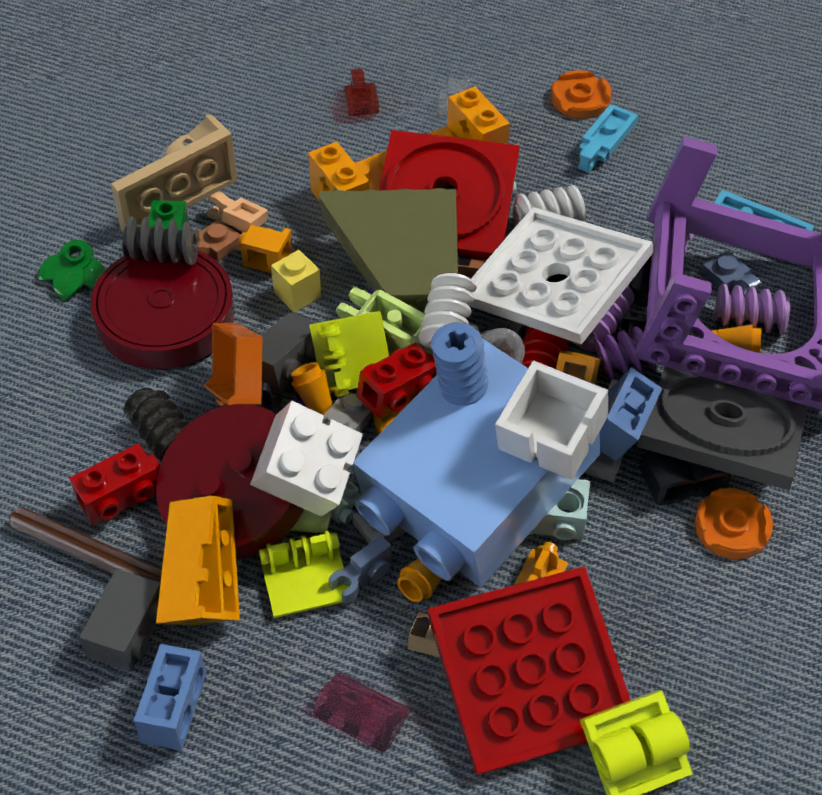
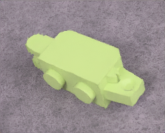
M353 287L348 296L350 301L361 309L357 310L341 302L335 310L340 318L381 311L388 352L392 354L394 351L403 349L416 342L427 353L433 355V352L425 348L418 338L425 314L382 290H376L371 295L360 288Z

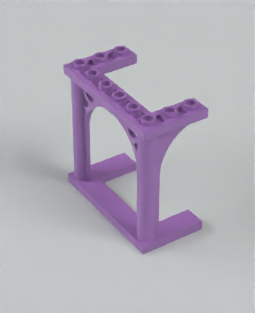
M683 136L648 210L647 221L654 223L653 254L651 257L646 329L636 346L635 358L822 410V233L697 199L696 196L717 156V146ZM685 232L813 268L814 331L811 339L804 346L791 352L765 354L735 346L710 331L698 319V316L711 294L712 283L683 275ZM690 331L697 333L701 338L688 334L690 333ZM809 353L816 354L817 358L813 357ZM795 361L802 362L809 368L796 365Z

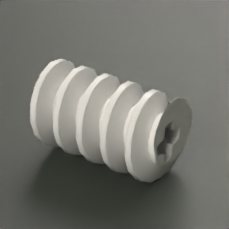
M575 185L567 186L565 190L562 187L555 188L553 193L549 189L542 190L540 195L537 192H530L528 197L524 194H518L513 205L514 227L519 224L532 207L573 219L577 217L579 221L585 222L586 218L585 204L580 191Z
M445 273L433 278L431 291L427 298L428 303L424 311L425 316L421 323L422 329L418 335L419 342L428 350L433 352L431 348L432 337L436 330L442 326L454 322L469 325L466 318L471 315L472 310L468 305L474 302L475 298L471 292H475L477 289L476 283L469 277L456 273Z

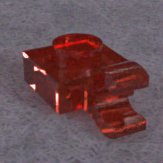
M363 68L350 69L351 85L344 86L348 116L379 113V101L375 83H365Z

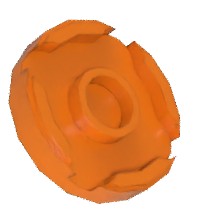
M574 70L560 75L559 80L554 81L551 87V102L555 109L563 115L572 118L589 119L597 117L611 104V86L606 79L601 77L600 80L594 77V73L590 71Z
M737 488L715 490L698 505L694 521L697 537L707 549L718 556L733 560L748 559L761 553L769 543L774 524L770 510L765 504L762 506L756 500L757 496L749 491Z

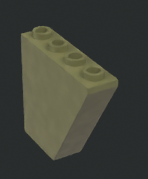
M435 188L432 190L400 189L379 191L368 189L365 191L332 190L319 192L322 218L373 292L382 290L425 313L433 278L445 273L458 274L456 189Z

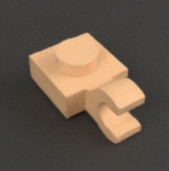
M215 192L209 196V201L215 203L218 207H212L207 211V215L214 220L222 218L221 222L234 227L240 232H247L251 224L260 227L267 221L268 210L240 197L234 201L222 192Z

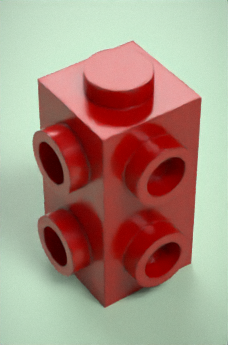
M415 342L403 349L394 351L390 356L375 364L367 365L360 371L356 397L379 419L392 412H399L437 375L433 355L427 353Z
M137 443L69 477L77 502L92 526L104 520L114 518L121 511L139 502L149 500L156 494V481L160 464L153 453L147 455L140 444Z

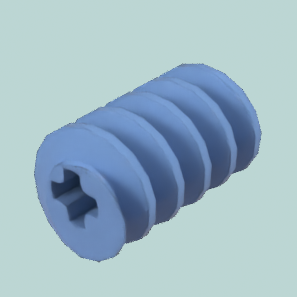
M454 322L442 326L436 330L431 341L438 384L442 390V396L448 402L462 406L478 402L488 389L483 339L473 326L465 323Z

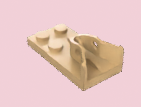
M206 115L205 119L191 132L175 140L167 148L163 158L111 183L121 232H124L129 216L135 217L137 226L141 225L143 217H148L149 219L152 200L186 201V207H189L237 182L232 133L214 116ZM185 142H192L186 146L183 145Z

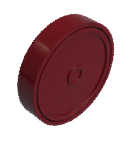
M199 250L194 265H188L185 259L181 264H174L171 257L168 262L161 263L157 257L154 261L150 262L146 261L144 256L140 260H133L130 255L127 258L123 256L101 274L91 295V311L98 337L103 346L121 361L142 368L169 369L200 360L212 352L213 323H233L235 308L230 279L224 268L215 259Z
M227 405L199 416L175 437L161 461L156 481L157 504L166 525L170 502L217 496L232 500L236 559L259 554V550L266 548V544L275 545L286 536L297 523L304 509L250 485L273 424L275 413L256 405Z

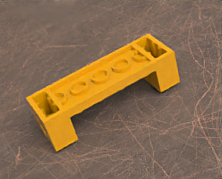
M474 86L448 97L447 126L428 134L508 144L510 123ZM337 141L308 152L311 192L320 202L319 192L379 190L387 150L354 163ZM440 184L435 188H444L449 186V184Z

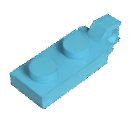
M610 104L582 137L579 152H581L579 154L580 163L577 168L589 173L596 166L598 160L605 162L607 158L609 159L637 125L639 115Z

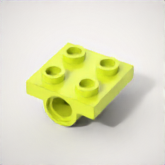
M656 690L580 719L606 795H641L693 774L686 756L690 751L688 735L679 717L669 710L663 690Z

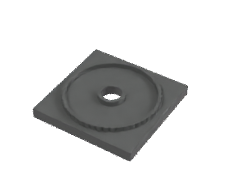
M664 366L658 383L662 390L640 435L637 447L790 490L795 474L806 405Z

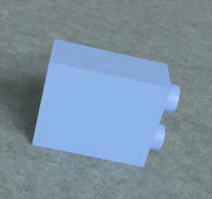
M484 339L483 348L485 350L488 389L478 402L467 406L448 402L442 396V390L436 375L355 458L353 463L362 493L354 504L360 515L373 528L384 535H390L399 525L419 541L414 546V552L420 561L435 575L450 581L459 571L479 587H482L600 455L599 432L593 444L588 443L589 451L573 480H570L539 467L537 457L530 463L499 450L495 423L528 368Z

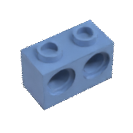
M632 367L609 390L608 417L600 430V451L614 461L618 460L639 440L662 390L660 386Z
M160 644L134 718V724L141 743L182 751L206 677L201 651Z

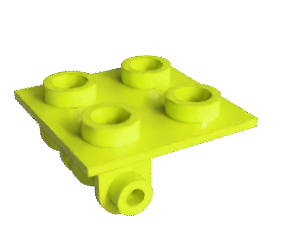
M381 311L309 324L316 361L320 369H325L329 391L334 393L336 397L349 394L348 390L358 388L360 371L367 365L375 364L389 356Z
M327 530L322 535L306 538L304 535L301 536V540L294 541L291 538L288 543L272 546L268 543L266 548L259 550V558L274 618L343 603L342 592L348 589L349 586L341 584L334 590L329 588V577L335 571L344 569L339 552L340 544L337 533H329Z

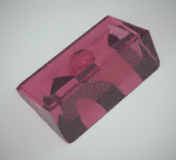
M338 672L319 691L313 714L316 718L381 752H386L407 719L411 709Z

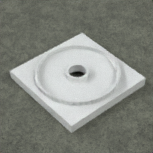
M532 207L471 278L476 283L477 289L475 292H471L475 299L468 306L582 344L653 254V242ZM555 274H564L568 276L565 280L560 282L546 281L550 276Z

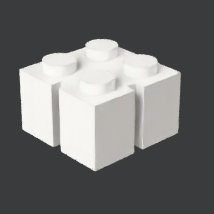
M532 361L495 423L498 449L530 463L537 457L539 467L573 480L589 451L588 443L593 444L608 417V390Z
M291 401L275 415L250 485L322 517L340 505L350 472L346 470L353 466L363 434L332 419L324 424L322 423L324 415Z

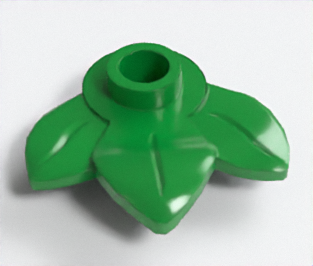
M72 240L67 242L58 254L48 257L41 264L38 279L40 281H53L55 292L65 302L83 284L93 290L105 268L101 262L94 258L93 250L87 242ZM76 252H81L80 256L76 258L70 257Z

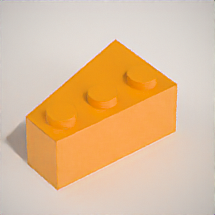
M207 496L170 502L156 624L205 625L240 620L232 500L217 496Z

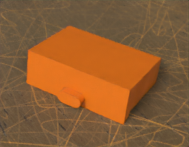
M213 323L212 377L205 383V388L218 397L216 398V403L219 405L261 404L263 336L239 323Z

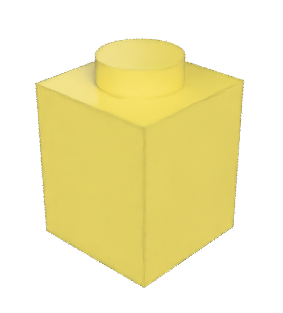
M300 250L271 265L274 293L293 313L321 297L320 269Z

